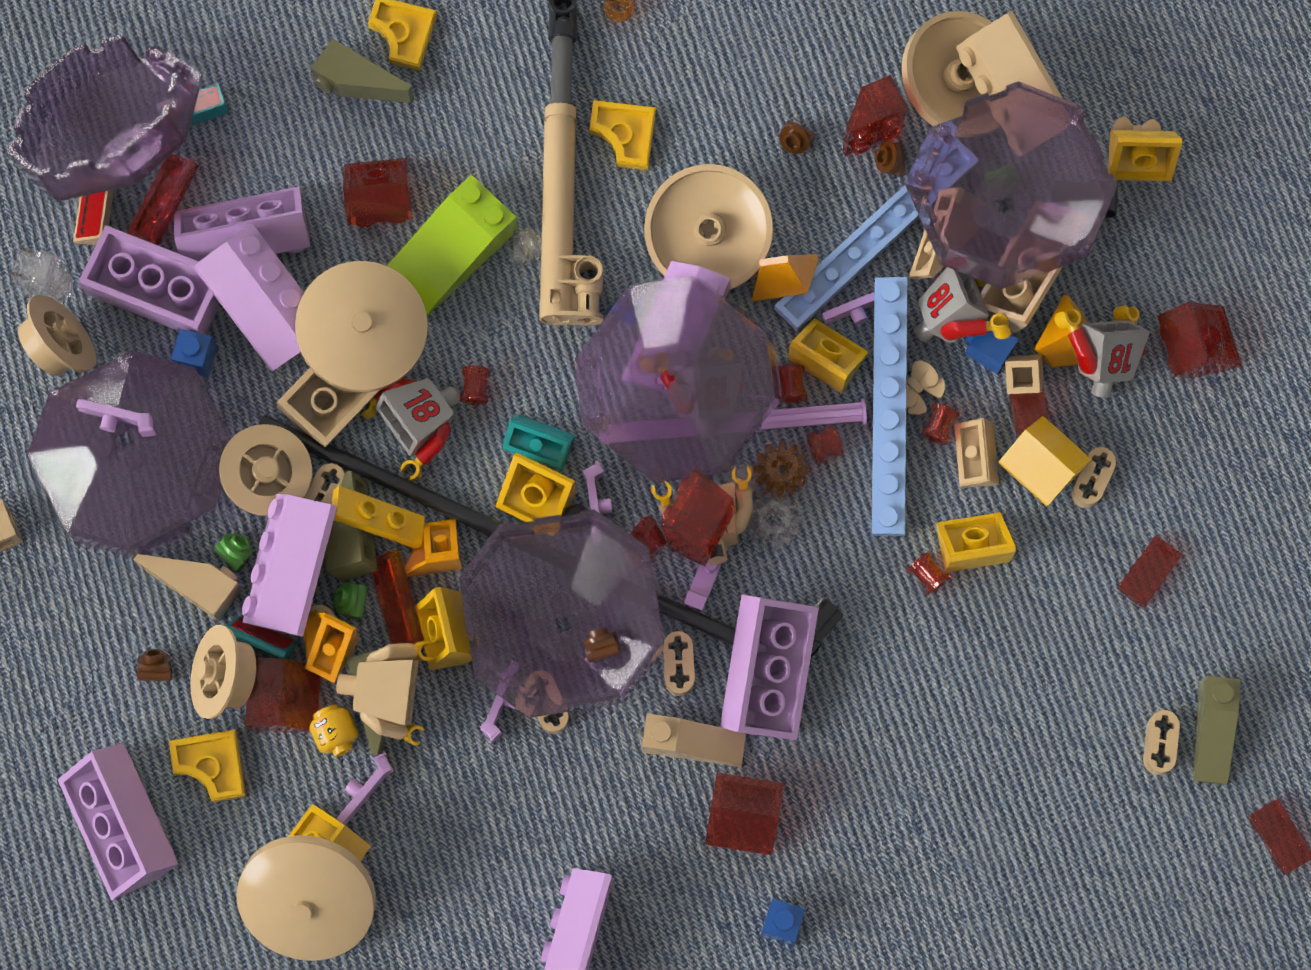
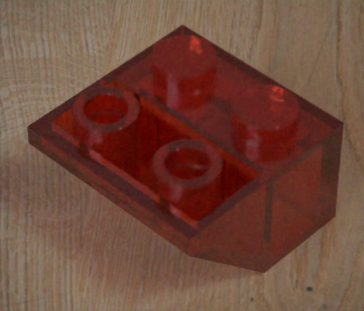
M891 75L861 87L846 128L842 150L844 156L852 153L860 155L868 151L873 144L879 141H892L902 132L907 106Z
M694 468L690 477H685L680 483L677 491L678 497L673 506L669 505L665 509L661 523L669 550L705 567L736 513L733 497L701 471Z
M716 772L705 845L772 856L784 783Z

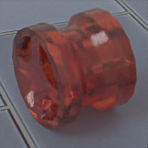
M833 425L826 426L824 431L820 433L810 432L807 434V440L817 464L824 463L826 458L830 456L840 457L844 454L840 438Z

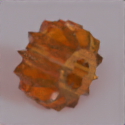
M780 441L778 450H775L773 445L768 444L766 445L767 454L761 452L757 454L756 459L760 463L753 466V472L761 474L756 478L757 485L768 483L765 488L766 494H770L775 488L778 489V498L783 497L784 489H787L791 495H795L797 491L795 485L804 487L806 484L803 476L809 474V467L802 464L806 461L807 457L805 454L795 456L798 449L796 445L791 446L788 451L785 450V442ZM777 465H784V470H786L784 475L778 474Z

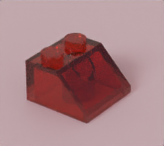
M408 158L344 164L343 194L348 225L367 227L375 222L388 221L389 223L396 224L404 222L406 219H412Z
M1187 302L1157 316L1160 324L1159 333L1165 342L1169 355L1168 363L1175 377L1196 378L1242 366L1224 306Z
M256 658V677L252 692L246 702L245 725L250 731L311 733L310 723L314 720L313 715L319 711L321 676L305 669L307 663L280 658Z

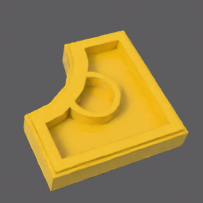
M375 0L368 21V27L379 32L388 42L390 64L420 71L436 22L437 10L397 0Z
M593 100L589 134L599 136L611 145L616 154L617 167L648 170L656 107Z
M236 729L169 741L173 774L175 776H190L199 780L207 788L213 803L246 797Z

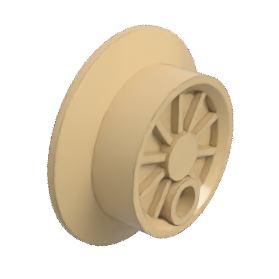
M45 295L32 297L27 304L28 318L18 327L20 342L28 356L42 370L54 376H62L70 369L77 372L90 371L96 364V352L89 334L80 321L55 299Z
M261 424L245 428L231 438L221 455L219 475L224 491L235 505L251 514L268 516L270 503L276 498V494H286L301 498L305 496L311 483L312 464L306 447L297 436L282 427Z
M215 625L206 632L199 643L193 660L190 683L192 702L196 712L206 719L216 718L225 708L238 709L242 707L250 697L255 682L256 657L253 648L246 642L236 641L232 630L225 625Z

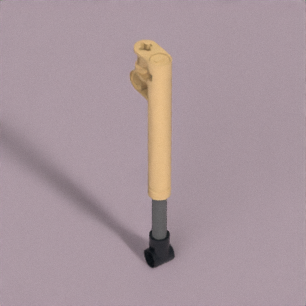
M549 0L548 40L552 43L551 104L545 107L546 122L544 124L539 320L549 325H598L604 322L603 314L599 313V300L603 295L604 280L602 264L599 259L593 256L573 255L575 122L577 109L571 105L572 47L577 40V0ZM561 3L570 5L569 8L564 10L558 9L556 6ZM585 270H593L597 275L593 279L588 280L582 278L581 273Z

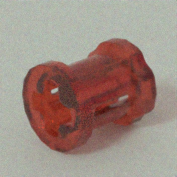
M786 364L776 368V375L780 376L781 393L778 395L779 402L797 403L807 399V392L803 390L802 374L805 373V366L801 364Z
M474 365L463 367L462 375L465 376L464 393L460 394V401L470 405L489 403L486 387L487 378L491 376V370Z
M933 403L931 407L933 411L927 427L922 429L921 435L933 443L948 445L950 440L948 437L953 422L958 420L960 413L948 405Z
M929 551L918 558L907 569L909 574H914L926 587L925 593L928 596L938 590L951 577L949 573H943L931 559L932 554Z

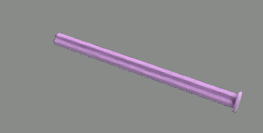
M860 399V402L736 412L729 417L716 418L715 434L862 422L863 425H866L865 399ZM687 417L606 424V438L610 443L696 436V419Z

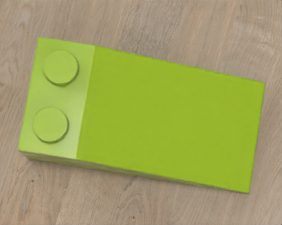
M471 174L442 202L387 266L399 272L414 286L423 301L426 315L428 316L518 231L517 217Z

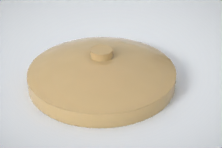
M950 11L932 17L910 37L902 58L904 87L916 111L933 127L947 134L960 137L979 136L992 131L1000 125L992 116L989 104L985 97L977 90L974 78L968 68L962 64L959 52L956 49V46L992 23L990 20L975 13Z
M701 164L685 168L668 178L651 199L644 225L645 241L649 255L655 266L664 276L671 261L696 265L730 278V290L741 286L759 271V260L767 258L771 249L774 232L770 206L758 186L735 169L715 164Z
M369 261L342 263L320 274L304 292L298 305L295 320L298 347L310 369L328 384L351 392L378 391L392 386L403 379L414 368L421 357L428 330L426 310L414 286L394 269Z
M297 835L283 837L267 843L251 856L239 879L237 905L245 926L267 948L293 959L316 961L337 957L352 949L363 939L372 922L376 905V894L368 871L350 851L327 839Z

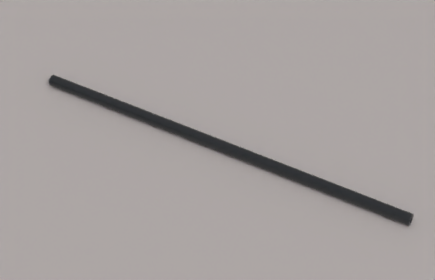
M264 415L259 425L279 426L290 431L301 440L307 451L315 456L337 464L348 471H353L361 477L732 646L734 644L736 629L331 444L324 447L308 434L267 415Z

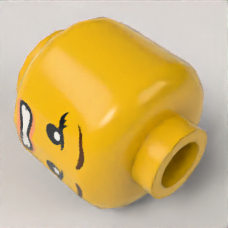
M335 704L325 707L313 715L314 720L310 723L309 728L321 753H333L335 757H340L353 750L352 743L358 739L359 731L348 709L339 708Z

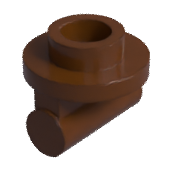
M788 120L780 131L779 140L786 151L800 154L806 151L809 145H812L817 134Z
M889 141L881 144L875 154L878 170L882 173L893 174L896 177L906 175L903 144L901 142L894 143Z
M607 626L587 632L589 639L583 640L586 656L590 663L622 653V647L617 640L616 632H608Z
M149 649L137 658V680L172 681L171 657L164 653L163 650Z

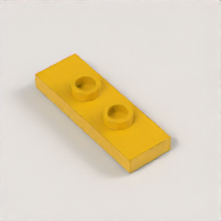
M338 486L333 490L332 505L337 506L334 521L414 549L422 546L425 516L342 486Z

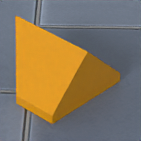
M818 254L786 255L759 260L760 267L751 302L807 294L818 263Z
M1063 295L1034 348L1039 355L1042 354L1043 360L1052 367L1078 365L1074 348L1068 337L1070 331L1068 328L1061 329L1056 325L1055 314L1069 309H1076L1081 314V322L1078 325L1079 329L1082 328L1083 323H1088L1084 313L1067 295Z
M456 519L424 523L422 546L417 549L413 548L398 578L462 569Z
M310 611L304 631L307 657L305 669L335 683L347 663L346 658L351 656L359 641L356 628L327 613Z

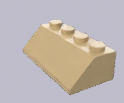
M1013 11L1003 15L956 46L962 64L968 68L975 80L977 90L985 97L991 108L992 116L1000 123L1010 147L1016 151L1019 157L1077 123Z
M1038 201L1035 203L980 293L989 314L987 320L990 321L991 317L997 313L1004 314L1008 318L1011 334L1017 333L1028 325L1090 223L1091 218L1089 215Z
M309 368L277 401V408L303 432L326 447L380 390L373 392L342 390L328 384Z

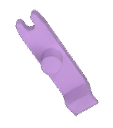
M875 292L824 312L822 317L824 324L833 323L850 315L855 325L864 323L868 320L864 310L874 306Z
M82 399L77 401L76 408H79L78 411L103 417L100 424V429L114 432L117 422L120 421L138 426L142 437L156 436L150 413L132 412Z
M596 460L594 465L582 471V475L587 482L595 543L603 542L600 514L612 513L611 498L597 499L595 481L604 477V471Z
M706 551L684 601V604L700 610L704 608L722 563L716 565L709 564Z
M514 662L510 663L487 719L480 726V730L490 738L492 744L502 735L496 723L503 706L516 710L521 699L520 695L510 692L520 668L519 664Z
M386 752L373 758L378 769L364 786L355 779L348 783L344 790L353 799L336 820L346 825L384 778L394 772L387 759L388 755Z

